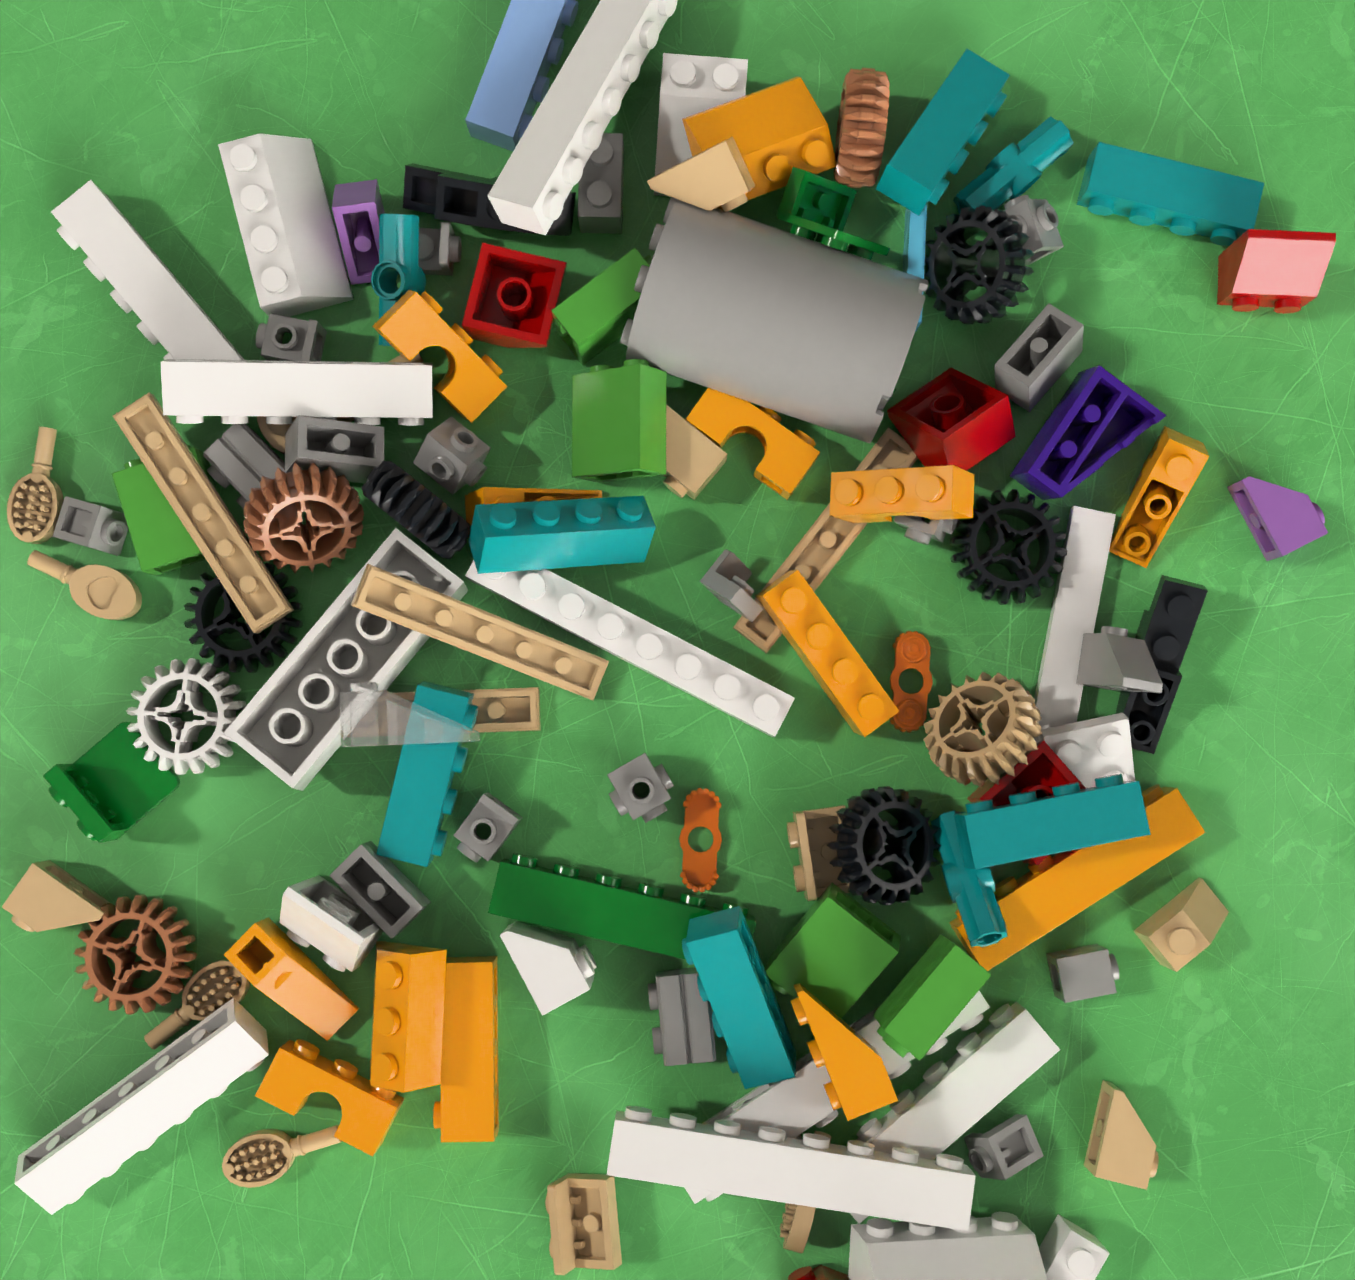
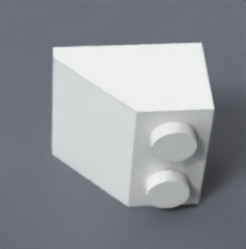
M518 921L508 925L500 934L542 1016L591 989L595 977L594 969L597 968V965L585 944L579 947L572 937Z

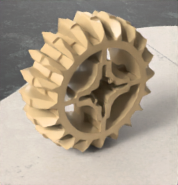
M982 672L977 681L966 675L964 685L960 687L951 683L952 692L948 696L938 695L940 706L928 709L933 720L923 724L926 729L925 732L928 734L923 740L926 748L929 750L928 754L931 761L939 767L946 777L955 778L958 783L965 786L972 782L974 785L982 788L987 778L999 785L1000 775L1005 772L1015 777L1013 767L1018 762L1028 765L1025 753L1038 750L1037 742L1034 738L1042 735L1041 726L1038 723L1042 718L1039 709L1034 703L1035 699L1029 691H1025L1018 681H1015L1013 678L1008 680L1006 676L999 672L993 678ZM980 723L983 724L981 727H982L983 730L985 731V735H984V736L982 735V732H983V731H982V729H981L980 726H979Z

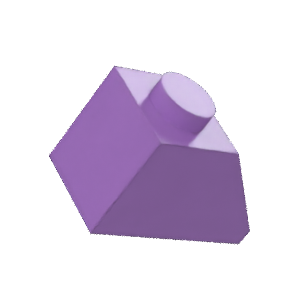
M375 179L336 184L332 211L351 285L370 283L372 271L379 264V214L385 213L378 181Z
M1251 476L1227 487L1266 561L1283 557L1328 533L1324 526L1325 517L1322 510L1316 503L1311 502L1307 494Z

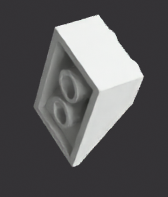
M663 53L655 175L692 157L683 118L746 95L748 59ZM654 191L655 196H667L665 194Z
M320 875L288 886L283 893L279 923L289 929L286 933L287 936L301 946L309 947L310 944L324 953L322 959L338 971L344 972L348 969L353 972L359 968L384 932L348 894Z

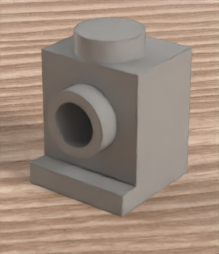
M269 313L267 324L260 323L258 326L256 347L261 349L260 355L266 360L321 361L327 331L316 320L309 319V321ZM284 333H292L291 341L287 344H282Z
M489 792L484 793L453 835L461 841L457 849L474 862L478 863L481 857L490 861L523 817ZM480 823H487L491 827V835L488 839L478 837L476 828Z

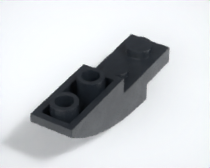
M414 163L405 165L404 209L434 214V219L454 223L538 234L501 223L488 198V194L498 177L489 179ZM570 191L564 202L561 215L558 219L554 220L546 235H571L576 192Z
M1161 575L1149 611L1144 610L1135 639L1145 640L1163 687L1162 693L1120 692L1116 714L1123 712L1129 718L1132 749L1155 753L1182 679L1179 669L1208 592L1204 585Z

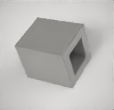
M1098 944L1046 953L1054 996L1067 1003L1117 993L1114 980L1119 979V968L1115 956L1112 953L1109 954L1108 949Z

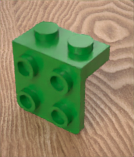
M792 168L776 216L777 219L792 224L790 233L813 241L816 233H818L817 242L846 252L849 243L848 253L869 260L872 259L874 252L887 256L890 250L889 247L843 232L857 190L805 170Z
M122 722L73 764H56L43 775L51 785L49 793L54 800L63 807H69L79 818L77 826L81 832L89 839L97 840L99 843L118 840L180 785L179 777L171 768L167 771H162L158 768L160 756L152 762H147L144 759L145 752L149 748L148 745L143 748H135L133 743L141 736V733L128 731L127 727L131 722Z

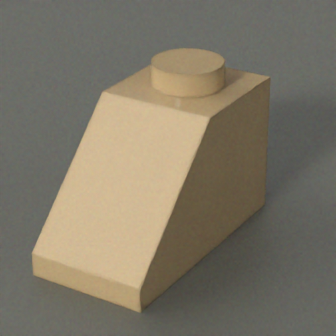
M733 136L647 180L651 190L708 211L722 206L724 213L746 203L748 199L745 193L755 187Z
M666 404V475H664L666 479L663 481V484L678 497L683 498L687 494L695 500L725 464L727 453Z
M47 860L31 864L2 905V908L13 915L11 920L20 928L29 932H40L102 920V915L105 912L100 908L102 905L110 902L55 863Z
M1198 878L1137 927L1134 933L1160 965L1177 972L1212 943L1229 911L1202 878Z
M1103 1080L1084 1166L1097 1178L1147 1190L1149 1178H1153L1158 1169L1159 1156L1156 1151L1157 1146L1124 1092L1112 1082Z

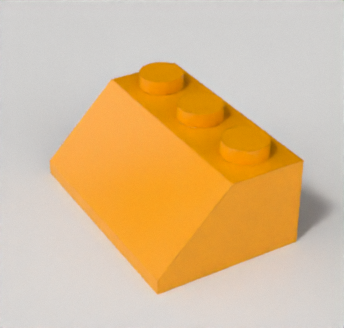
M798 76L682 119L692 157L733 136L755 184L754 188L745 193L748 200L785 187L793 167L816 175L835 168L837 164L828 123L802 78Z
M386 941L376 942L370 1086L405 1093L441 1084L447 950Z

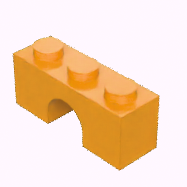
M408 290L372 327L403 358L409 361L426 347L440 346L447 355L448 370L444 378L434 389L462 418L472 423L508 387L499 378L503 371L488 355L484 354L480 358L469 347L474 341L457 323L450 327L439 316L443 308L426 291L419 295L416 291Z
M707 388L685 419L719 448H722L727 440L736 434L746 433L756 437L763 446L764 457L756 467L753 476L786 500L790 498L820 454V451L814 448L816 442L810 436L798 429L791 432L780 424L781 417L773 410L762 406L757 408L748 401Z
M954 465L831 472L829 516L851 523L892 522V516H918L930 520L973 518L975 474Z
M297 1039L295 1042L292 1040L287 1041L278 1049L255 1096L295 1116L305 1106L311 1093L326 1092L333 1095L338 1100L342 1109V1119L334 1137L373 1157L381 1146L405 1098L397 1095V1091L370 1086V1080L358 1075L359 1070L353 1064L341 1059H335L333 1062L319 1055L320 1049L308 1041Z

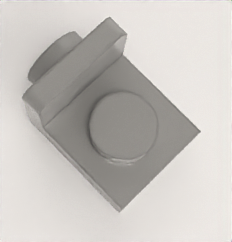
M441 222V229L419 228V267L427 275L453 276L454 262L461 261V237L455 236L450 222Z
M65 496L52 537L118 556L121 554L128 525L124 513Z
M727 549L724 550L700 582L721 603L751 622L763 610L751 597L754 589L746 583L752 572L734 553Z
M1016 1114L985 1134L970 1133L964 1137L969 1150V1161L982 1178L1007 1180L1044 1156L1027 1115Z

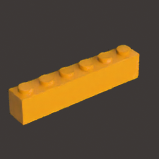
M1157 784L1142 792L1151 835L1061 852L1053 857L1050 854L1039 865L1029 864L1030 872L1016 880L1014 876H1011L996 884L994 895L1005 921L1008 935L998 941V943L985 947H971L959 910L957 909L955 912L957 918L949 922L969 956L986 971H989L1206 833L1178 788H1161Z

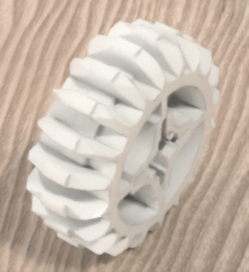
M190 658L186 665L181 660H171L170 671L162 665L154 667L157 680L150 676L141 678V682L147 690L146 692L134 690L131 695L135 700L140 701L139 707H129L126 710L129 715L137 716L138 722L128 725V731L141 733V736L135 740L133 745L135 748H143L148 745L149 748L145 752L144 759L147 762H152L160 756L158 768L162 771H167L174 766V771L177 775H185L189 767L194 774L203 773L205 763L210 768L220 766L218 753L224 757H231L234 753L227 744L228 741H234L225 735L224 732L236 719V710H243L247 706L245 701H233L232 699L241 691L239 685L225 687L230 679V674L221 671L215 675L216 667L213 666V663L207 662L201 668L198 659ZM182 683V690H177L175 701L167 707H160L164 696L172 688ZM200 684L213 696L218 713L211 712L205 708L203 693L199 692ZM190 711L194 715L203 716L205 719L186 722L182 721L181 718L172 717L171 713L182 714V712ZM158 721L169 725L172 732L171 741L175 742V748L162 736ZM206 726H216L211 738L203 746L192 751L193 742H197L199 732Z

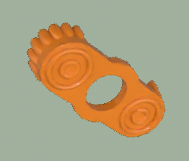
M917 631L901 633L899 637L895 638V643L892 644V647L895 649V663L889 682L893 692L892 701L900 712L890 718V723L894 725L895 729H899L900 732L911 733L923 726L927 718L928 694L933 684L932 674L929 671L931 646L928 639ZM906 669H915L923 677L922 688L914 694L904 692L899 685V677Z
M698 788L696 791L692 790L683 802L685 807L684 827L679 837L680 847L683 850L680 877L683 878V884L694 892H705V889L710 890L719 878L717 873V852L721 847L722 837L718 823L719 808H721L722 804L718 802L719 797L715 796V792H709L707 788ZM696 827H705L713 835V843L706 851H695L688 843L689 833Z

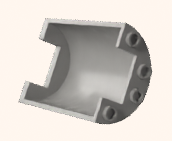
M671 197L663 223L666 224L664 226L657 223L651 237L649 249L655 251L650 267L641 266L635 283L634 291L641 293L634 320L628 318L620 340L621 344L627 346L626 359L647 360L650 367L666 371L667 374L870 444L884 416L882 410L893 394L908 354L926 297L922 295V292L927 290L928 280L729 211L724 213L723 209L720 208L708 211Z

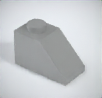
M1102 626L1101 633L1083 634L1076 684L1112 691L1162 693L1163 687L1145 640L1127 637L1128 629Z

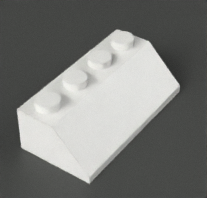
M256 134L218 144L260 308L268 316L271 313L290 317L354 300L312 140Z
M995 1212L992 1214V1217L984 1218L970 1216L968 1231L911 1222H891L881 1218L869 1219L867 1224H851L848 1270L850 1280H1048L1035 1234L1016 1215L1008 1212Z

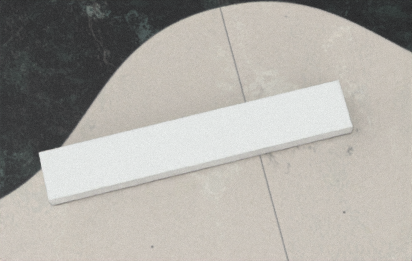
M1073 506L1070 509L1066 538L1063 548L1067 549V555L1061 557L1060 561L1063 570L1057 576L1034 696V703L1039 709L1042 718L1038 722L1041 729L1077 722L1084 686L1076 684L1083 634L1094 633L1116 514ZM1039 736L1034 738L1037 743L1040 742Z

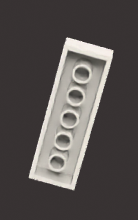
M397 528L394 529L224 732L225 735L293 789L303 791L430 638V636L351 606L367 564L459 601L468 592L463 580Z

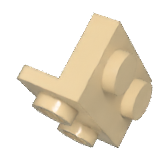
M845 805L793 812L794 822L787 823L790 849L798 848L800 865L793 866L796 892L804 891L807 901L817 900L832 882L845 893H850L848 892L849 883H841L837 880L842 867H833L829 863L833 858L837 857V851L827 846L830 842L837 840V834L833 833L829 827L833 824L842 823L836 811L845 808Z
M568 1173L547 1186L545 1206L550 1218L551 1239L549 1251L553 1259L555 1275H565L574 1268L615 1270L622 1265L614 1176Z

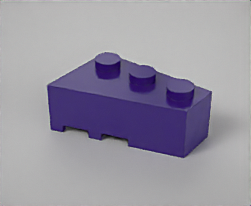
M1100 365L1081 371L1077 374L1010 477L1042 500L1061 498L1102 467L1105 461L1121 449L1129 446L1135 441L1137 436L1153 424H1157L1167 415Z

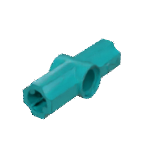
M1050 116L1017 145L1014 142L1009 144L991 160L985 168L986 171L972 180L955 196L953 201L956 204L958 213L960 214L961 208L971 207L976 209V207L981 205L991 207L994 211L999 209L1009 199L1012 200L1021 196L1041 177V172L1072 147L1074 142L1071 139L1070 130L1061 120H1056Z
M379 214V264L375 266L371 275L372 288L379 296V319L408 290L416 291L419 295L425 290V274L422 268L419 267V216ZM398 274H400L401 276V285L399 289L396 283ZM379 334V345L391 346Z
M955 810L946 812L931 821V825L940 828L933 836L935 841L941 845L938 848L943 861L941 868L953 903H957L971 947H985L996 944L1008 935L1005 921L994 895L996 889L990 867L980 869L964 867L954 814L964 812H957Z

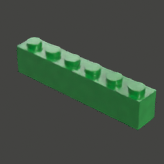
M513 853L511 860L504 858L500 861L488 910L489 914L685 959L682 939L687 937L689 919L740 906L752 938L757 922L754 916L748 915L749 908L724 902L722 909L705 905L707 898L682 892L680 899L664 896V888L639 883L638 889L621 886L622 878L603 873H597L596 880L579 876L580 868L555 863L554 869L537 866V858Z

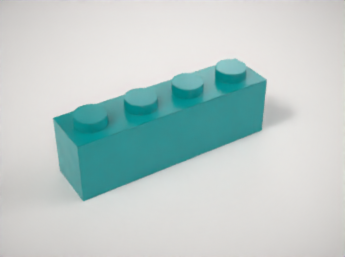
M966 49L887 164L876 190L918 216L929 201L936 205L950 183L944 179L948 172L953 175L958 173L969 155V152L964 149L965 146L969 143L975 147L989 124L983 119L986 115L994 118L1004 103L1007 95L1001 90L1010 75L971 50Z
M1098 142L1088 156L1076 205L1088 207V211L1096 215L1108 216L1116 214L1128 217L1129 221L1136 225L1149 226L1157 224L1169 227V230L1177 235L1191 236L1197 234L1209 237L1210 241L1214 244L1230 246L1248 229H1254L1264 183Z
M644 496L475 505L469 545L478 574L645 562L656 526Z
M426 681L417 685L376 855L424 867L429 866L434 859V855L442 856L448 833L441 830L444 814H452L458 790L451 788L455 772L462 773L468 753V748L461 746L465 730H473L478 713V706L472 705L474 693Z
M1122 774L1095 778L1096 787L1081 790L1079 782L1052 787L1053 795L1037 798L1036 791L1009 795L1010 804L995 807L993 806L992 799L965 804L967 812L954 814L964 867L980 869L1151 835L1140 782L1123 781Z
M737 906L689 919L687 937L682 939L683 953L689 965L694 964L698 972L697 985L702 1000L704 1002L709 1001L711 1004L715 1033L718 1038L724 1037L728 1046L726 1054L730 1070L733 1074L739 1073L745 1089L794 1078L796 1075V1048L741 907Z

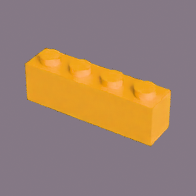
M789 570L755 595L854 733L866 737L900 712L799 570Z
M497 956L446 957L440 1084L441 1101H435L433 1109L434 1129H441V1143L494 1142L499 1132Z

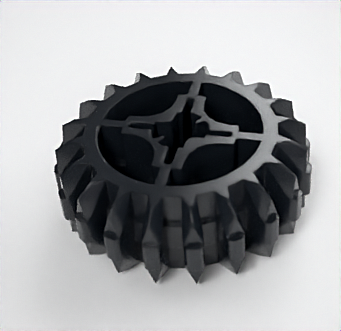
M981 205L976 207V209L965 207L961 208L960 215L953 213L946 215L947 226L939 225L934 227L938 237L937 240L926 242L928 248L931 249L930 256L925 257V265H928V272L924 273V279L931 282V285L924 294L928 295V297L936 298L933 307L938 311H945V317L950 320H960L963 324L973 325L976 322L987 324L992 322V317L1002 318L1007 316L1006 306L1015 307L1020 305L1015 293L1029 290L1026 284L1022 282L1023 276L1034 273L1032 268L1025 266V260L1034 255L1031 249L1023 248L1030 237L1024 232H1018L1021 223L1016 219L1008 218V214L1003 210L995 209L993 211L988 206ZM985 231L988 233L983 241L978 240L974 245H968L966 242L978 232ZM978 286L987 289L985 294L972 301L965 296L970 290H975Z
M383 460L377 469L374 468L366 477L368 480L361 487L363 495L439 556L451 559L457 551L460 552L465 546L466 540L470 536V524L395 463Z
M1012 489L1008 493L1006 500L1000 490H996L991 494V503L986 497H979L975 501L978 510L973 508V518L967 519L968 522L958 520L955 530L963 534L964 537L957 536L950 539L951 546L962 548V552L951 556V562L959 563L964 561L966 566L957 572V577L961 579L970 574L974 578L967 587L970 592L983 585L982 599L985 601L990 600L995 591H997V600L1000 605L1008 603L1010 594L1016 604L1025 602L1026 592L1033 599L1041 596L1039 584L1049 588L1055 583L1048 572L1059 574L1063 570V566L1053 559L1067 555V549L1056 546V542L1066 538V533L1063 531L1054 533L1052 529L1053 526L1060 522V517L1053 516L1047 520L1044 514L1050 506L1045 502L1035 509L1033 507L1035 502L1034 494L1029 493L1020 503V495L1016 489ZM1006 514L1018 517L1030 527L1025 530H1015L1011 528L1006 520L1001 521L998 515ZM985 521L989 528L986 533L990 539V546L987 552L978 557L976 539L978 531ZM1019 538H1024V541L1017 544L1016 548L1006 555L1002 553L996 557L992 556L993 553L1001 549L1000 547L1005 544V540L1006 542L1009 540L1014 542ZM1037 538L1040 549L1039 559L1036 567L1031 572L1028 567L1031 562L1027 555V548ZM992 564L1004 565L1010 574L1015 573L1019 581H1007L995 577L986 570V567Z
M266 562L265 566L287 600L289 601L298 593L296 587L288 586L283 588L287 583L288 576L282 572L274 575L275 566ZM207 573L200 575L201 581L206 586L204 589L190 588V593L197 596L198 600L196 604L186 603L184 605L185 610L195 613V618L186 620L184 624L186 628L198 629L189 638V641L194 645L204 643L199 652L202 658L208 659L214 655L213 666L223 668L228 663L229 671L233 673H239L243 665L247 672L256 673L259 661L266 668L274 666L272 652L281 658H285L288 655L286 649L281 644L284 641L296 644L298 641L296 636L288 633L291 626L295 628L303 626L302 621L292 618V613L303 610L301 603L289 602L294 610L276 621L266 637L264 630L256 634L253 633L248 623L238 622L237 619L242 614L217 576L214 578ZM222 596L225 603L224 610L214 619L216 604ZM239 631L243 639L249 640L252 648L239 651L233 650L219 636L224 633L232 634Z
M890 786L878 787L876 790L874 788L864 789L861 791L860 796H852L847 799L849 808H841L839 811H836L842 823L833 824L829 827L833 833L837 834V840L827 844L830 849L837 851V857L833 858L829 863L833 867H842L837 880L841 883H849L848 892L852 895L861 896L862 900L867 903L878 902L880 905H892L895 902L904 903L910 901V895L923 893L921 882L929 883L934 880L929 867H936L941 864L933 857L934 850H938L941 846L937 841L933 840V835L940 828L928 824L933 812L928 809H921L922 799L909 797L908 791L904 789L893 790ZM884 810L894 816L899 823L889 825L887 821L881 820L878 813ZM874 866H881L883 870H888L892 877L883 881L875 876L871 869Z

